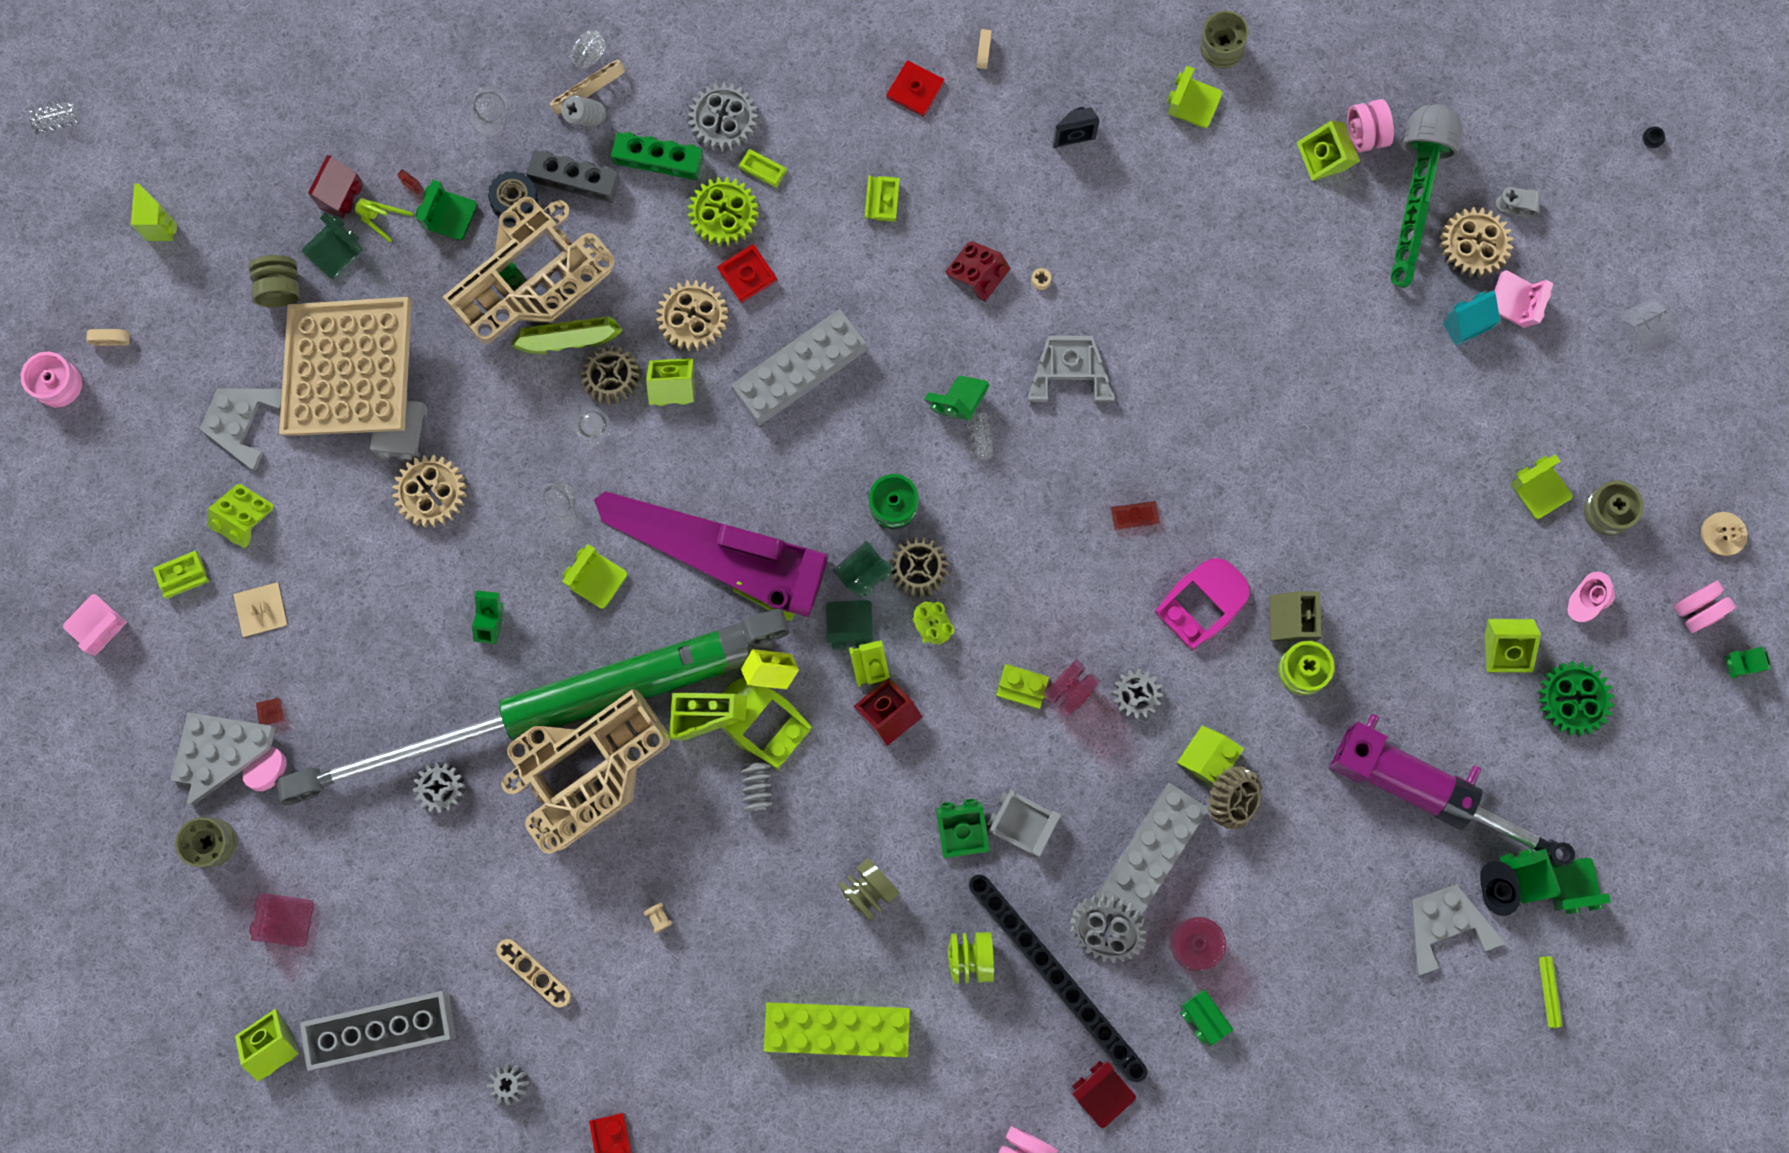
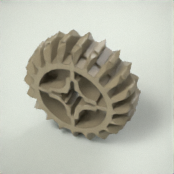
M610 346L609 351L602 347V353L598 354L594 350L593 354L595 357L587 356L586 359L589 364H582V368L585 371L580 372V376L584 378L581 380V384L585 386L584 391L586 394H590L592 400L598 398L599 404H602L606 399V403L609 406L612 404V400H615L616 404L619 405V398L623 397L625 401H628L626 394L634 395L635 392L632 387L639 388L637 380L641 379V375L638 374L640 367L635 365L637 361L634 357L631 358L630 352L627 351L623 354L621 347L616 352L614 346ZM607 361H614V362H613L612 364H610V365H605V364H603L604 362H607ZM624 366L628 368V376L625 382L620 377ZM597 369L601 377L598 380L599 383L595 386L593 376ZM605 372H606L607 374H608V373H611V375H612V372H613L614 375H615V377H616V379H615L614 377H613V378H610V376H609V379H608L607 376H606V374H605ZM611 386L618 387L615 390H607Z
M914 537L913 544L910 543L909 539H906V547L898 544L897 548L900 552L892 551V555L896 559H889V564L893 566L888 568V572L896 573L890 577V580H899L895 585L896 589L904 586L903 594H906L910 589L911 597L913 598L916 591H920V598L924 597L925 590H927L929 596L933 595L932 587L939 591L940 585L937 582L945 584L946 579L942 576L949 575V571L943 569L949 567V562L943 561L947 558V554H939L942 551V546L934 549V540L929 545L926 544V537H923L922 543H918V537ZM925 551L929 554H925L922 557H917L913 553L911 554L910 552ZM905 557L910 568L903 576L900 571V563ZM933 559L936 560L938 570L934 577L930 575V571L927 568ZM916 563L923 564L922 571H919V569L915 571ZM915 577H920L927 582L922 584H915L910 582L909 580H912Z
M1230 766L1228 770H1223L1222 775H1217V781L1212 782L1213 789L1209 791L1211 797L1207 800L1210 803L1208 810L1211 812L1210 817L1214 819V822L1224 828L1234 830L1241 829L1242 826L1248 825V821L1254 820L1253 815L1258 813L1257 808L1259 805H1262L1260 798L1263 797V794L1260 793L1263 789V786L1260 785L1261 779L1257 777L1256 773L1244 767Z

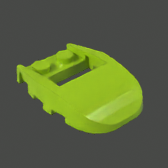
M740 678L731 683L722 693L747 696L746 720L722 727V729L740 748L759 760H764L774 766L776 770L782 766L813 728L784 696L770 687L748 685L745 678ZM773 700L792 716L762 751L743 735Z

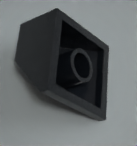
M1092 107L1076 108L1070 111L1056 125L1053 148L1096 140L1100 121Z

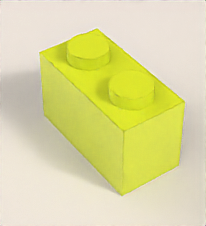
M752 649L741 667V671L748 685L787 689L798 673L799 668L792 654Z

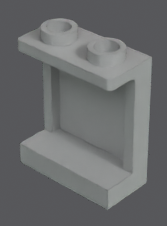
M406 401L405 431L373 432L370 450L377 458L388 460L392 456L399 457V460L405 462H412V459L420 458L418 445L423 416L427 417L428 408L423 402Z
M1010 789L1008 794L1006 792L1002 794L998 805L1002 806L998 815L993 812L987 824L991 827L989 832L1039 858L1061 814L1053 810L1051 812Z

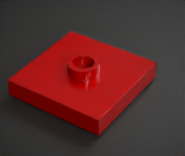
M907 60L887 92L886 98L924 117L943 86L945 79Z
M754 244L717 266V270L740 304L778 281Z

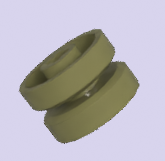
M1615 480L1605 483L1588 496L1584 503L1583 513L1586 522L1594 531L1601 535L1613 536L1621 534L1640 520L1643 514L1644 502L1641 494L1634 486L1624 481Z

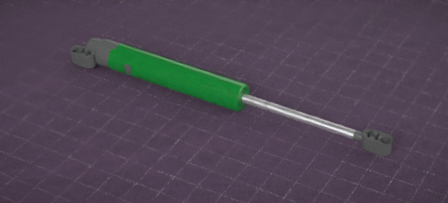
M781 609L764 612L743 620L741 625L740 623L503 698L499 703L500 716L322 773L318 768H309L283 776L276 781L280 804L293 805L321 796L324 793V786L501 729H506L507 735L514 741L535 726L557 728L597 715L632 689L637 690L647 699L741 669L752 649L773 651L770 642L781 639L789 634L784 613Z

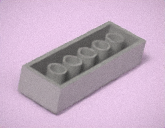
M839 309L732 383L733 393L757 425L760 426L866 352V342L841 309Z
M1171 783L1165 785L1096 894L1098 899H1101L1102 894H1105L1109 900L1112 895H1115L1117 902L1123 898L1124 905L1127 906L1132 903L1131 910H1140L1138 917H1141L1205 816L1208 808Z
M439 991L300 1022L307 1071L456 1039L449 991Z

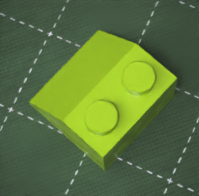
M1331 120L1296 142L1311 181L1343 172L1360 162L1347 127L1343 122Z
M134 183L131 226L146 241H173V235L177 232L176 221L139 183Z
M693 358L649 360L646 378L649 405L664 406L672 403L685 405L694 402Z
M1488 619L1485 631L1487 672H1533L1541 633L1534 619Z
M1202 725L1177 761V764L1213 788L1212 782L1217 781V775H1222L1224 769L1228 770L1230 766L1233 767L1244 748L1227 736Z
M276 1008L235 1035L240 1064L257 1082L271 1075L279 1067L299 1055L296 1040Z

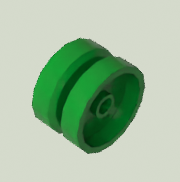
M894 473L877 479L870 488L869 493L870 513L876 523L884 528L894 530L903 528L913 521L917 515L919 504L917 488L913 482L904 475ZM890 500H898L896 503L890 502Z

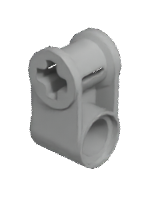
M1508 187L1496 199L1495 207L1503 214L1535 218L1539 216L1541 193L1536 190Z

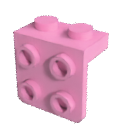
M1507 270L1502 271L1494 291L1496 293L1499 315L1522 328L1541 323L1545 315L1546 304L1551 297L1553 283L1544 280L1531 284Z
M92 594L63 624V628L80 643L78 645L80 649L96 656L127 621L99 596Z

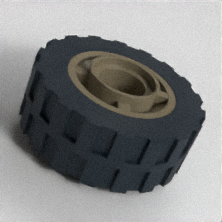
M517 171L504 172V174H499L496 179L492 180L491 186L489 185V202L493 212L499 218L503 212L523 197H531L538 204V194L534 182L532 183L531 178L525 176L524 173H518ZM511 195H518L515 199H509ZM524 204L520 208L525 214L533 211V207L530 204ZM513 218L505 219L506 222L512 221L516 223Z

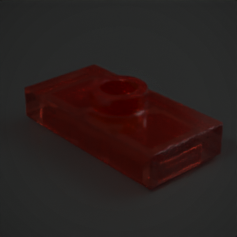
M1156 501L1111 507L1114 530L1157 525L1160 523Z

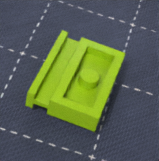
M868 175L865 220L874 219L877 221L896 222L900 178L872 177Z
M196 550L153 568L163 593L162 596L165 599L209 582L199 552Z
M882 640L859 645L857 649L849 648L858 687H861V684L864 683L870 685L890 678Z
M1005 664L996 697L1040 710L1049 677Z

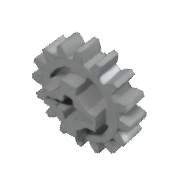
M1137 669L1135 674L1128 670L1127 677L1121 674L1119 676L1121 682L1116 681L1114 683L1118 690L1112 691V695L1117 696L1113 704H1120L1118 712L1125 710V717L1133 714L1134 720H1137L1139 714H1141L1145 719L1147 718V711L1153 714L1155 713L1153 706H1160L1161 703L1157 699L1162 698L1163 694L1158 693L1157 690L1162 686L1161 684H1154L1157 677L1155 676L1150 679L1148 677L1149 671L1142 675L1140 669ZM1131 680H1139L1136 684H1127ZM1147 684L1151 688L1152 694L1148 693ZM1139 689L1141 696L1135 699L1133 692ZM1122 693L1127 696L1128 704L1123 700ZM1141 703L1148 705L1142 709H1135Z
M438 762L435 763L434 768L427 765L426 773L418 772L421 779H414L418 787L413 788V792L419 793L414 798L415 801H423L420 807L423 809L428 807V811L431 813L436 808L440 814H443L444 808L452 811L451 804L459 805L457 797H464L460 789L465 788V785L459 783L463 776L455 775L458 770L454 767L450 769V765L446 763L442 768ZM444 773L449 775L453 782H447ZM432 776V779L426 784L427 780ZM439 784L446 786L443 789H439V792L431 790L438 787ZM453 792L450 798L446 800V797L449 795V793ZM425 794H431L434 803L429 801Z

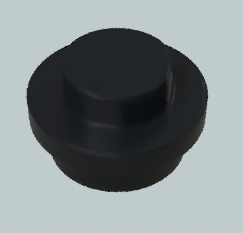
M1650 127L1643 133L1642 140L1647 147L1658 148L1665 141V132L1660 127Z

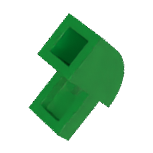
M477 590L474 596L476 615L472 624L474 642L497 644L501 631L504 604L500 602L499 593Z
M1766 647L1735 651L1724 656L1730 678L1773 670Z

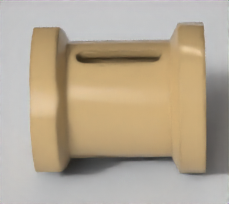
M659 903L643 912L651 921L654 927V934L673 924L672 920H668L663 910V903Z

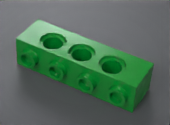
M617 132L611 153V158L615 165L696 181L699 179L704 158L702 149L696 145L688 144L685 146L672 140L665 142L657 140L652 136H636L631 132ZM637 148L642 149L639 153H633V150ZM658 152L663 153L660 157H654V154ZM677 157H684L682 161H675Z

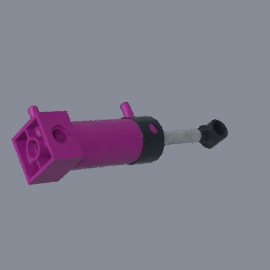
M1375 714L1370 715L1366 725L1356 722L1347 728L1329 769L1357 783L1365 780L1461 831L1466 828L1473 818L1536 851L1546 849L1552 867L1568 866L1574 861L1575 850L1570 844L1565 842L1558 843L1552 839L1547 841L1480 807L1479 804L1483 790L1475 786L1481 772L1480 767L1474 765L1467 780L1459 776H1452L1386 743L1388 736L1374 730L1379 720V717ZM1557 849L1563 852L1564 857L1562 861L1556 857Z

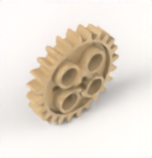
M1472 207L1469 213L1466 209H1463L1461 215L1455 213L1453 219L1450 218L1447 221V225L1442 229L1444 233L1440 236V239L1443 240L1440 248L1446 249L1442 256H1449L1446 263L1453 262V270L1458 267L1461 268V275L1468 271L1470 278L1476 272L1477 277L1480 278L1483 273L1487 277L1492 271L1496 273L1500 267L1506 264V260L1511 256L1509 252L1513 249V246L1509 245L1513 237H1507L1511 229L1503 228L1507 222H1498L1500 215L1493 218V211L1484 214V208H1481L1477 213L1475 207ZM1463 228H1468L1471 233L1465 232ZM1485 232L1491 233L1493 237H1488ZM1460 248L1466 249L1468 254L1463 253ZM1482 252L1489 254L1490 258L1483 256Z
M688 280L685 283V287L677 283L678 289L674 290L670 287L671 295L663 294L666 301L658 302L659 306L663 308L656 310L657 315L661 316L656 318L657 323L662 324L659 326L660 332H665L663 334L665 340L670 338L671 345L678 342L679 349L686 345L687 351H690L692 346H695L696 350L699 351L701 344L707 349V342L710 341L715 344L714 337H722L719 330H726V325L723 323L729 320L728 316H725L728 313V308L724 307L726 305L725 299H721L720 292L715 293L714 286L707 289L706 282L701 287L698 285L697 280H695L693 286H690ZM685 299L692 300L689 305L681 304ZM704 307H712V310L710 312H702V309ZM693 313H696V316H692L691 318H689L688 315H693ZM683 319L682 324H673L674 320ZM697 326L704 327L703 331L699 333L693 330Z
M423 455L422 462L414 458L415 465L412 466L407 462L408 470L400 469L399 471L403 476L395 477L399 485L392 486L398 492L392 495L395 500H398L394 505L397 508H401L399 513L402 516L406 515L405 519L408 522L413 520L416 526L421 521L422 526L427 528L429 522L434 528L437 526V521L445 525V518L448 517L450 520H453L451 513L459 514L460 511L456 507L458 505H465L460 500V498L467 497V494L461 491L466 489L467 485L460 483L465 478L463 475H458L460 473L459 468H453L454 464L451 461L446 463L444 457H441L438 461L437 457L432 455L429 461ZM431 472L437 473L433 480H427ZM421 476L424 482L431 488L432 492L441 501L442 506L437 505L434 499L428 494L426 489L417 480V477ZM413 486H418V491L416 493H409L410 489ZM444 489H450L448 496L441 497V492ZM431 502L432 507L428 511H423V506Z

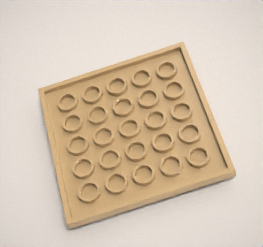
M396 297L288 304L280 435L299 436L405 431L412 312L411 298Z

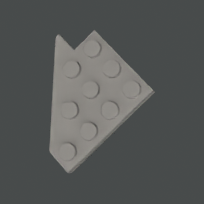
M188 712L171 781L191 784L187 804H197L269 752L276 727Z

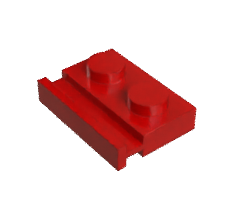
M624 1113L589 1121L595 1153H632Z

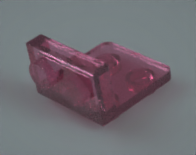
M260 893L254 904V911H256L255 920L252 921L249 929L251 940L304 947L308 939L314 902L309 899Z

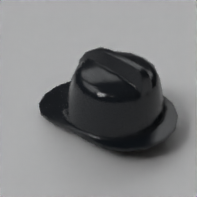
M1488 862L1480 872L1484 904L1496 915H1511L1520 905L1521 890L1516 872L1504 862Z

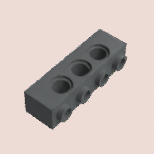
M534 150L526 172L527 177L531 178L532 183L613 203L620 182L618 172L611 167L604 166L601 168L588 161H583V163L575 161L569 156H555L546 150L541 152ZM553 167L558 168L555 172H549ZM572 173H579L578 176L574 178L570 177ZM594 178H599V181L596 183L590 182Z

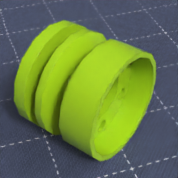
M991 932L975 933L974 943L969 944L966 933H962V944L957 942V933L951 934L948 946V968L953 984H959V973H964V981L969 983L970 972H975L978 983L994 982Z

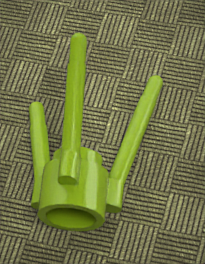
M361 198L356 204L355 213L361 216L360 221L368 224L389 243L392 242V239L370 219H375L378 214L386 216L387 212L383 210L411 217L414 216L413 212Z

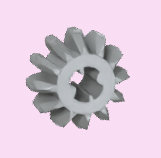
M505 1064L504 1070L500 1066L496 1067L497 1075H489V1078L494 1083L487 1084V1088H494V1091L489 1095L490 1098L498 1095L496 1103L501 1104L505 1099L506 1106L511 1105L512 1099L516 1103L520 1102L519 1094H527V1091L521 1087L529 1085V1081H521V1078L526 1076V1072L517 1074L519 1071L518 1065H515L512 1070L510 1064ZM505 1079L506 1081H512V1084L510 1085V1091L509 1089H504L503 1087L506 1084Z

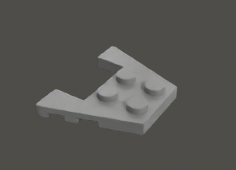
M1048 336L1027 397V402L1048 401V380H1093L1094 402L1115 401L1114 393L1109 385V379L1107 374H1105L1093 336Z
M217 388L200 430L250 469L256 471L263 452L242 444L260 403L281 410L282 389Z
M1457 884L1411 900L1417 975H1422L1439 968L1430 944L1467 930L1474 929L1482 951L1505 944Z

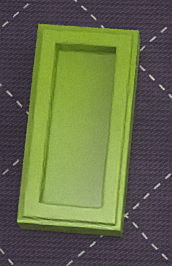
M751 149L747 151L738 166L740 170L774 188H777L787 172V168Z

